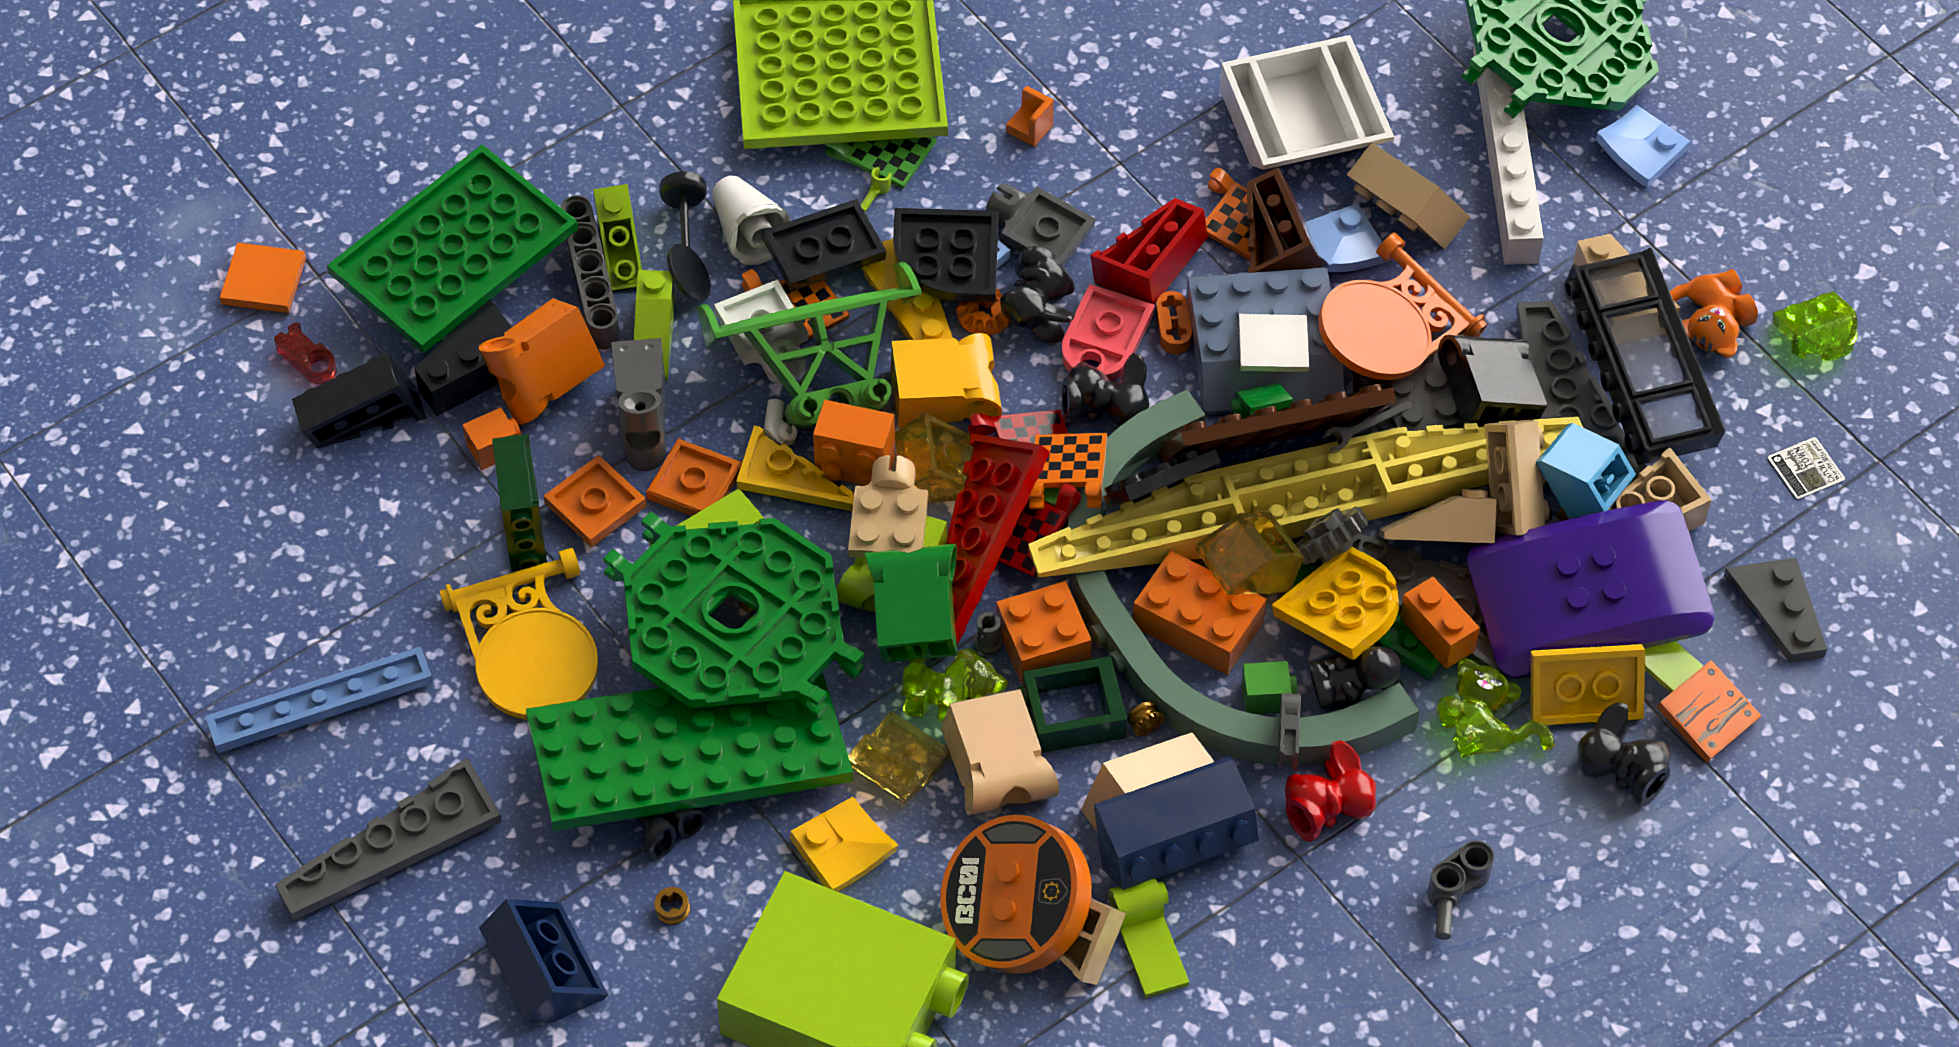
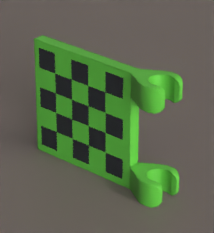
M934 137L860 141L855 142L852 147L846 142L825 144L827 146L825 154L836 160L846 161L870 174L874 168L879 167V178H886L891 172V184L904 189L937 143V139Z

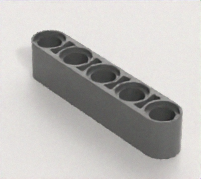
M572 195L563 200L561 208L578 221V230L565 241L583 318L597 348L609 349L612 348L611 342H616L620 339L618 315L592 205L586 197Z

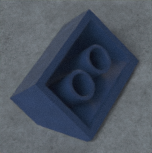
M505 899L479 927L486 941V946L492 953L502 973V978L508 985L517 1003L518 1010L523 1015L525 1021L555 1022L600 1002L608 996L561 903Z

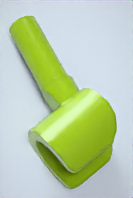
M876 167L872 170L870 189L860 204L864 212L867 211L878 194L889 192L891 172L886 178H879L880 168Z

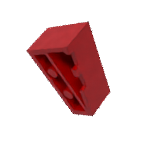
M1174 198L1141 220V226L1127 235L1123 232L1116 237L1115 244L1103 252L1098 249L1090 255L1094 283L1120 294L1155 305L1159 295L1167 290L1208 238L1204 209Z

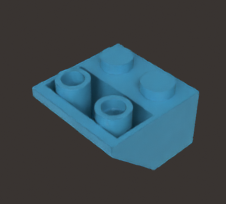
M1575 423L1567 424L1536 461L1542 476L1548 482L1559 505L1563 508L1569 519L1607 511L1636 475L1619 444Z

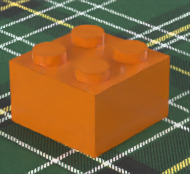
M824 400L813 433L815 466L825 472V478L828 480H841L855 483L859 486H865L871 482L872 466L879 457L890 455L889 470H891L895 458L894 414Z
M1066 581L996 601V616L1001 621L999 632L1002 634L1003 643L1021 684H1023V671L1091 660L1092 640Z

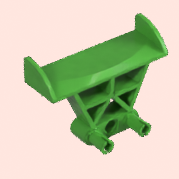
M906 262L894 263L899 288L813 303L720 327L708 304L698 305L697 310L706 348L714 346L723 337L744 333L793 398L784 410L786 422L790 426L794 425L796 429H807L816 427L824 400L829 401L832 395L841 397L845 404L877 411L888 403L891 395L890 384L884 379H873L887 302L901 299L903 305L910 304L922 294L921 288L910 266ZM875 305L869 335L828 343L823 320L824 315ZM810 319L816 346L776 354L758 330ZM867 345L863 368L841 351ZM824 356L858 381L805 393ZM812 357L800 383L796 381L783 364Z

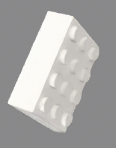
M1350 35L1227 61L1221 64L1219 89L1251 166L1264 170L1368 147L1371 142L1377 145L1394 141L1393 132Z

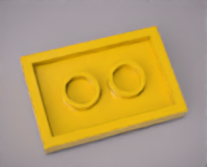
M1642 644L1531 651L1530 721L1533 726L1597 722L1604 709L1617 702L1627 704L1628 720L1644 719L1645 648Z

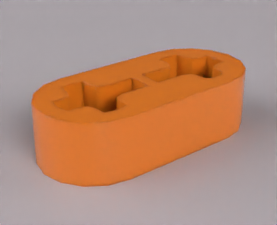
M1164 292L1159 295L1156 302V321L1160 345L1167 353L1182 354L1190 348L1192 338L1188 302L1186 297L1179 292ZM1167 306L1174 307L1176 316H1170V310ZM1172 329H1177L1180 340H1174L1173 335H1171Z

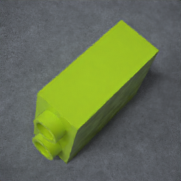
M784 871L717 997L720 1034L750 1047H936L937 1040L926 1036V1033L936 1013L948 1018L954 1017L964 998L969 975L956 970V938Z

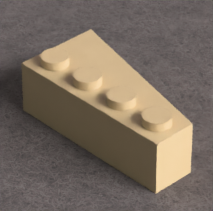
M1669 447L1661 454L1660 459L1652 466L1648 465L1639 473V477L1623 490L1608 510L1667 500L1674 502L1680 507L1689 532L1705 524L1711 498Z

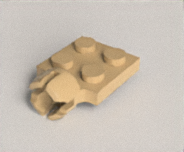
M890 455L879 457L872 466L871 482L865 486H855L848 547L849 557L866 558L864 553L887 550L910 553L924 547L928 490L915 488V466L909 459L897 456L896 471L889 470Z

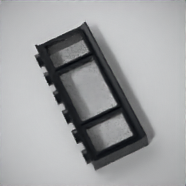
M1652 247L1639 253L1580 266L1572 265L1567 280L1564 282L1565 293L1569 300H1573L1577 310V324L1580 330H1584L1589 341L1588 350L1590 357L1593 361H1597L1601 371L1600 381L1602 388L1610 394L1613 402L1612 411L1616 422H1621L1625 432L1624 441L1626 449L1630 454L1634 455L1637 465L1658 461L1661 454L1669 447L1677 456L1718 447L1726 430Z

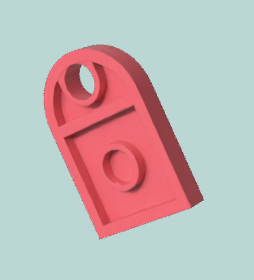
M1089 284L1074 315L1075 318L1071 321L1062 341V361L1065 368L1070 372L1079 362L1095 360L1100 364L1096 368L1102 371L1109 380L1113 381L1119 378L1127 358L1132 353H1136L1154 315L1155 305Z

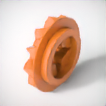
M999 289L996 290L995 303L959 302L957 319L965 330L973 334L993 335L1001 332L1009 325L1010 321L1005 317L1000 307L1002 295ZM979 304L985 308L991 307V317L984 311H979Z

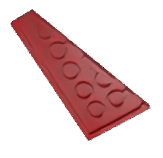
M971 434L969 445L973 447L971 461H965L962 472L967 476L965 487L957 494L946 544L957 545L956 568L952 583L957 645L966 631V626L977 604L981 600L982 593L997 566V562L1008 539L1013 533L1014 526L1028 502L1029 495L1038 476L1043 471L1050 451L1042 445Z

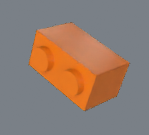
M1433 576L1404 594L1400 619L1445 669L1475 652L1480 627Z

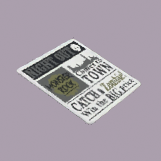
M1816 437L1768 456L1771 464L1797 499L1845 480L1841 471Z

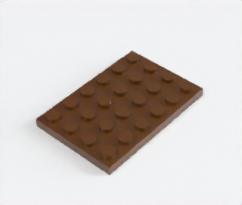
M1381 384L1360 388V392L1354 393L1350 397H1347L1346 391L1324 396L1325 399L1318 401L1317 404H1312L1311 399H1304L1290 403V407H1286L1277 412L1276 406H1271L1254 411L1255 414L1247 416L1246 419H1241V414H1233L1219 418V422L1213 423L1212 426L1206 427L1205 421L1187 424L1184 426V429L1177 431L1178 434L1171 436L1172 439L1165 441L1166 445L1158 451L1159 462L1162 464L1197 448L1201 449L1202 454L1216 449L1217 454L1324 432L1332 427L1357 425L1376 416L1397 402L1394 389L1382 390Z

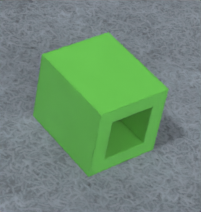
M1288 661L1243 663L1241 687L1244 711L1251 714L1280 713L1281 693L1297 694L1296 675L1289 674Z

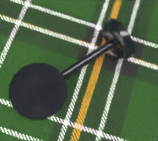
M674 172L665 176L659 184L661 200L672 208L680 209L681 244H675L668 250V269L679 290L688 299L701 302L710 295L711 283L704 263L698 254L690 248L688 209L698 206L704 201L707 195V185L703 177L694 172Z

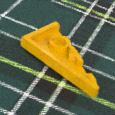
M754 425L736 481L737 489L847 511L853 510V491L844 485L838 487L825 478V472L821 471L820 468L804 457L795 455L792 449L784 443L778 445L765 436L764 429Z

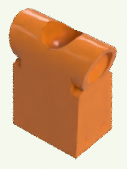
M553 298L504 333L505 336L485 341L478 348L490 373L498 379L502 398L511 417L516 420L517 424L521 425L537 418L544 411L549 401L556 400L605 367V363L579 308Z

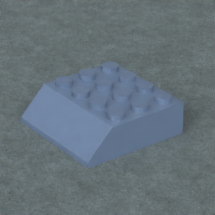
M1327 267L1188 277L1186 300L1188 302L1192 327L1191 340L1202 408L1206 416L1232 414L1230 400L1236 399L1235 394L1237 391L1273 383H1279L1293 398L1294 402L1311 399L1312 404H1317L1318 401L1324 400L1326 395L1344 391L1343 364L1336 359L1325 345L1318 325L1320 308L1327 295L1331 292ZM1239 314L1307 315L1309 371H1240Z

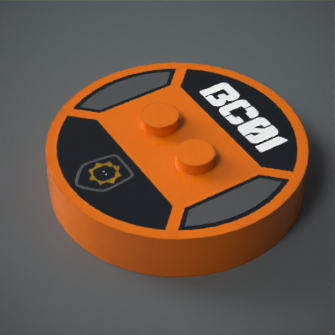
M1006 815L980 825L959 844L949 860L944 873L940 905L942 919L948 935L956 938V947L966 957L1000 972L1021 974L1048 966L1060 958L1072 946L1087 919L1092 891L1087 861L1079 846L1069 835L1037 818L1026 815Z

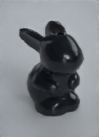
M1036 246L1023 249L1020 257L1015 262V273L1021 280H1017L1014 283V287L1007 290L1001 296V310L1014 326L1030 329L1037 338L1044 342L1059 343L1065 334L1058 322H1071L1075 316L1064 308L1052 304L1059 302L1065 296L1074 292V281L1067 269L1058 262L1056 256L1049 250Z
M1136 353L1129 355L1124 363L1118 383H1113L1102 371L1089 365L1087 362H1079L1075 365L1067 378L1063 379L1061 403L1064 422L1074 423L1082 414H1087L1088 420L1095 422L1101 418L1103 413H1107L1116 426L1120 427L1138 413L1149 408V398L1144 389L1147 378V366L1143 357Z
M1369 647L1354 660L1337 652L1333 656L1322 658L1320 661L1308 662L1310 677L1321 710L1328 708L1334 710L1345 709L1354 705L1361 699L1366 689L1385 690L1398 683L1403 687L1402 680L1399 678L1401 672L1400 658L1389 647Z
M1617 702L1605 708L1598 717L1596 728L1586 733L1578 743V766L1585 776L1593 778L1614 773L1616 775V786L1620 790H1625L1629 786L1633 787L1632 795L1635 802L1640 806H1647L1660 793L1670 776V748L1664 741L1641 739L1632 742H1622L1627 733L1628 707L1627 704Z

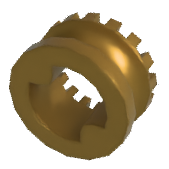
M1144 702L1132 709L1127 716L1128 724L1134 726L1133 731L1138 737L1148 736V731L1151 734L1154 733L1152 729L1158 730V726H1162L1165 721L1163 714L1157 712L1158 706L1155 702Z
M664 888L655 897L654 907L658 918L662 922L670 925L679 924L689 916V899L681 888ZM675 899L683 903L679 910L672 908L670 912H666L662 909L665 902L672 903Z

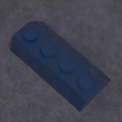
M1230 756L1094 804L1102 870L1122 890L1259 841L1255 807L1236 764Z

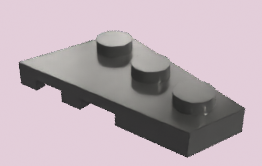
M1797 558L1727 567L1725 569L1724 577L1730 585L1735 584L1743 595L1742 601L1749 610L1753 609L1765 624L1764 630L1789 662L1825 657L1827 647Z

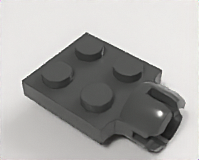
M1002 183L996 188L1002 193L993 192L986 205L987 211H999L998 225L1003 228L1000 236L1001 242L1019 252L1033 246L1044 248L1052 252L1063 266H1065L1095 224V218L1038 186L1030 193H1023L1008 184Z

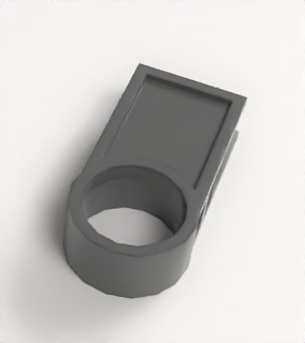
M1281 693L1277 770L1282 769L1285 760H1291L1292 770H1297L1301 694Z

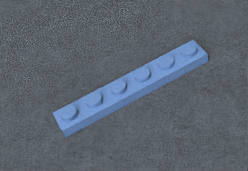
M420 646L206 715L205 718L218 754L433 684V679Z

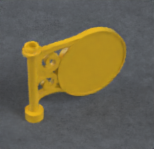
M573 548L558 551L559 559L455 590H452L450 584H446V589L439 590L445 612L452 610L453 613H459L475 660L476 675L481 691L494 707L512 717L527 720V708L583 700L587 697L596 681L598 654L593 637L580 621L556 608L545 591L544 584L548 577L564 573L567 580L581 575ZM535 581L536 590L528 586L521 588L518 592L521 602H525L527 597L531 598L528 604L521 605L516 603L512 597L515 588ZM477 605H481L476 611L477 622L481 627L489 629L480 644L478 643L470 617L473 608ZM491 605L496 607L498 610L497 614L492 618H486L485 615L492 613ZM507 608L512 612L507 615Z

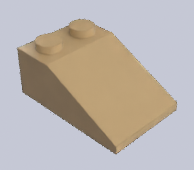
M1462 489V496L1452 495L1379 528L1378 536L1383 539L1495 543L1497 499L1487 497L1488 491Z

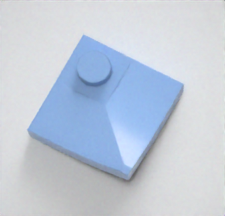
M1638 105L1613 124L1599 130L1596 135L1597 142L1627 174L1645 188H1648L1689 149L1690 140Z
M1358 203L1305 222L1324 266L1322 268L1327 267L1328 272L1355 271L1385 263L1376 253L1382 241Z

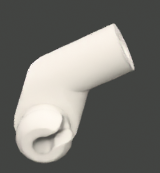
M770 399L767 402L764 432L778 445L782 443L787 446L792 445L797 437V429L794 425L789 426L783 420L785 403L779 399Z

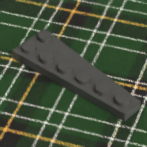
M463 759L428 783L429 787L411 798L409 795L398 802V807L381 819L377 816L366 824L367 828L354 837L344 838L332 846L325 854L317 856L276 883L277 892L292 920L295 921L502 822L498 809L469 759Z

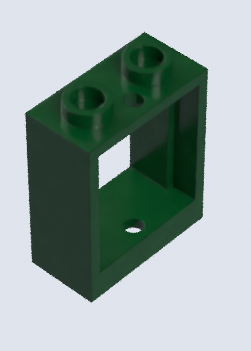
M1111 656L1023 671V686L1017 687V690L1021 689L1041 747V753L1126 738L1127 716ZM1091 683L1097 684L1105 715L1046 725L1038 693Z

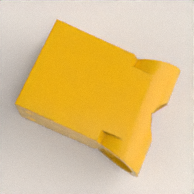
M977 333L964 337L960 341H957L955 338L892 341L890 373L898 427L959 422L965 417L970 419L971 415L975 413H983L990 416L1002 415L999 388L992 375L995 361L990 336Z

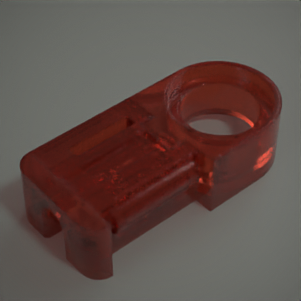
M292 323L288 326V333L280 332L274 337L277 352L310 382L323 384L335 378L337 366L333 353L321 342L317 345L314 344L302 333L300 323ZM318 361H326L330 364L322 372H315L310 369Z

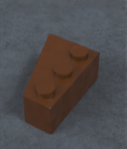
M1277 167L1248 181L1247 220L1250 224V237L1248 238L1250 266H1248V273L1312 269L1324 266L1291 188L1279 168Z

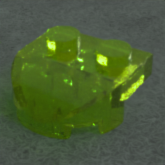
M1835 291L1820 294L1818 297L1798 304H1791L1787 308L1773 312V325L1791 340V352L1803 359L1806 357V353L1821 355L1823 361L1842 358L1853 351L1854 342L1858 339L1857 314L1853 307Z

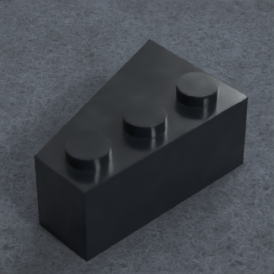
M491 299L464 319L414 368L418 392L436 417L499 384L498 379L490 373L478 348L485 341L505 336L504 333L512 328V326Z
M388 353L374 357L368 362L348 372L341 373L336 378L317 387L310 388L292 399L301 431L317 449L361 437L360 431L382 425L383 431L394 428L393 422L415 417L416 422L427 419L416 385Z

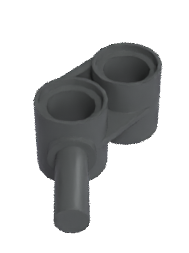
M1479 840L1469 841L1446 859L1436 864L1432 869L1427 894L1431 904L1437 907L1436 938L1441 940L1451 938L1453 908L1459 904L1464 893L1470 889L1483 887L1489 881L1494 861V852L1487 843ZM1469 862H1476V863H1479V864L1482 865V866H1481V867H1474V866H1471V865L1468 864V863H1469ZM1440 883H1449L1454 887L1445 888Z

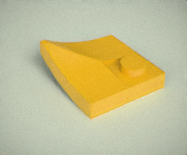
M854 797L845 800L791 830L789 839L823 886L837 892L872 871L895 853L898 848V844L869 817Z

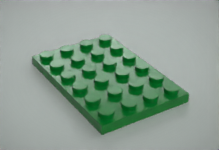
M481 144L327 265L328 274L424 354L454 330L464 319L488 300L495 297L578 230V221Z

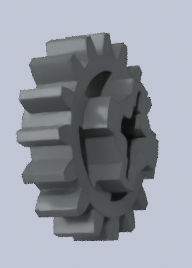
M1360 507L1348 508L1344 512H1341L1339 508L1333 509L1326 515L1312 521L1308 525L1309 527L1303 531L1305 536L1294 545L1292 550L1301 564L1306 565L1310 561H1316L1318 558H1320L1322 563H1325L1331 558L1349 550L1353 546V542L1358 539L1356 535L1368 525L1369 521Z

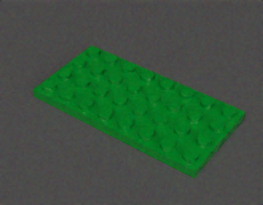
M823 672L811 683L827 692V697L822 701L827 704V709L818 719L806 711L798 699L689 708L660 687L527 708L526 719L553 832L674 812L678 809H693L853 782V770Z

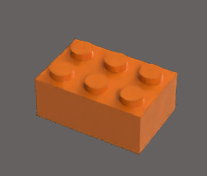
M1170 550L1133 604V620L1142 632L1228 676L1264 623L1267 599Z

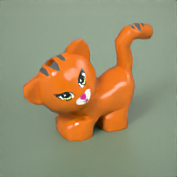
M1734 269L1717 274L1699 275L1690 282L1678 285L1670 291L1675 302L1688 297L1694 303L1703 307L1696 310L1690 319L1682 321L1688 338L1699 348L1715 352L1726 359L1734 356L1737 352L1738 344L1736 340L1740 332L1739 324L1748 327L1755 324L1758 316V309L1750 294L1741 295L1742 284Z

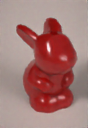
M1344 741L1332 742L1330 746L1331 760L1326 759L1324 762L1325 771L1330 779L1313 774H1292L1287 778L1285 785L1286 815L1294 831L1304 841L1312 842L1317 839L1323 825L1328 828L1336 825V816L1339 813L1354 819H1367L1377 808V784L1368 773L1362 770L1360 757L1355 749Z

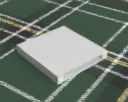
M1239 314L1240 371H1309L1307 315Z

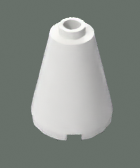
M737 176L722 178L714 186L712 197L730 253L746 265H759L772 260L773 258L762 240V230L792 221L788 213Z

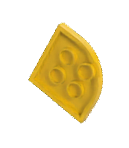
M1351 547L1346 552L1322 564L1272 604L1273 615L1278 619L1354 660L1389 631L1398 614L1399 596L1396 581L1388 568L1373 557Z

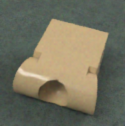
M1021 689L951 703L949 705L941 731L961 785L964 786V803L968 816L998 810L1008 803H1030L1059 795L1058 779L1051 765L1041 756V747Z

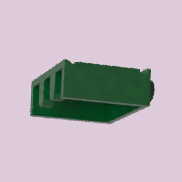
M529 434L493 438L492 443L500 505L511 572L547 563Z

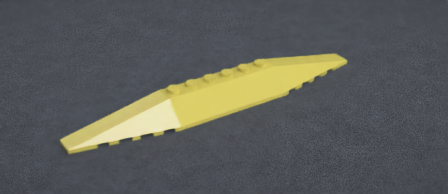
M1579 417L1533 419V421H1538V427L1542 429L1544 436L1540 457L1567 424L1575 423L1583 427ZM1465 423L1464 428L1443 429V425L1426 426V430L1407 431L1406 427H1398L1351 438L1348 444L1337 453H1331L1330 449L1337 446L1338 441L1193 474L1184 478L1183 483L1168 489L1164 486L1152 491L1151 496L1136 503H1133L1131 500L1121 504L1119 510L1102 516L1100 513L1086 519V524L1071 530L1070 527H1067L1029 543L1028 550L1038 577H1048L1159 564L1163 562L1170 550L1189 560L1258 547L1265 538L1275 543L1305 536L1303 531L1309 527L1308 525L1312 521L1336 508L1344 512L1348 508L1360 507L1368 521L1416 510L1452 495L1462 494V489H1471L1489 484L1485 427H1478L1477 423Z

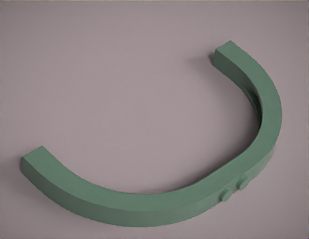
M1188 390L1180 392L1138 413L1108 437L1102 496L1107 495L1105 487L1133 476L1149 462L1158 458V451L1166 445L1165 441L1172 439L1171 436L1178 434L1177 431L1184 429L1185 425L1205 421V413ZM1076 487L1077 491L1082 494V499L1078 506L1069 514L1068 527L1072 530L1086 524V519L1100 513L1102 516H1105L1108 508L1103 497L1101 508H1087L1085 487ZM1104 570L1069 574L1074 596L1083 616L1089 624L1092 639L1098 646L1102 645L1105 648L1108 656H1111L1115 672L1117 674L1122 673L1143 703L1148 701L1155 702L1158 706L1157 712L1163 714L1165 723L1183 735L1192 732L1201 745L1246 761L1278 765L1279 717H1267L1236 710L1213 701L1179 679L1154 651L1117 597ZM1398 683L1345 709L1322 715L1300 717L1297 766L1324 764L1326 759L1331 760L1330 746L1334 741L1341 740L1355 749L1358 756L1385 746L1416 730L1420 710L1401 684ZM1285 760L1283 766H1292L1291 760Z

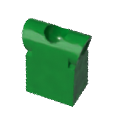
M957 545L927 546L910 553L897 550L864 553L874 580L877 642L883 663L957 656L952 594Z

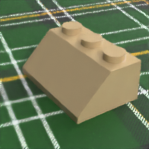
M1523 420L1484 424L1490 497L1497 499L1495 533L1524 535L1529 529L1546 525L1545 521L1549 519V506L1543 497V485H1545L1546 479L1542 476V472L1536 464V461L1540 458V449L1543 448L1544 444L1543 432L1538 427V421Z

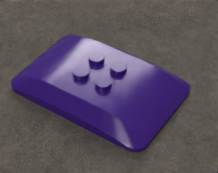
M1667 500L1638 504L1529 529L1524 535L1510 534L1496 538L1495 543H1480L1474 546L1469 551L1467 557L1468 570L1496 666L1500 673L1511 679L1531 676V651L1642 644L1646 649L1703 635L1712 628L1714 623V610L1683 513L1679 506Z

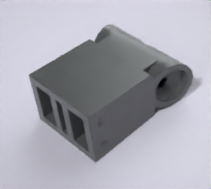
M657 338L611 342L625 460L631 467L637 470H652L658 467L666 456V381L662 340Z

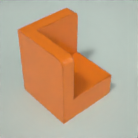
M1025 86L1022 90L1021 107L1006 124V133L1035 147L1053 126L1054 99L1029 86Z

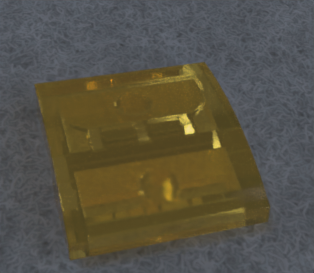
M892 711L886 715L871 736L866 733L848 755L852 770L904 804L914 797L935 776L951 756L946 746Z

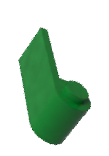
M1279 383L1237 391L1235 394L1236 399L1230 400L1232 414H1241V419H1246L1247 416L1255 414L1254 411L1271 406H1276V410L1279 412L1286 407H1290L1289 404L1294 402L1293 398Z

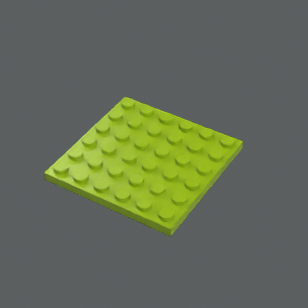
M733 0L744 149L948 136L933 0Z

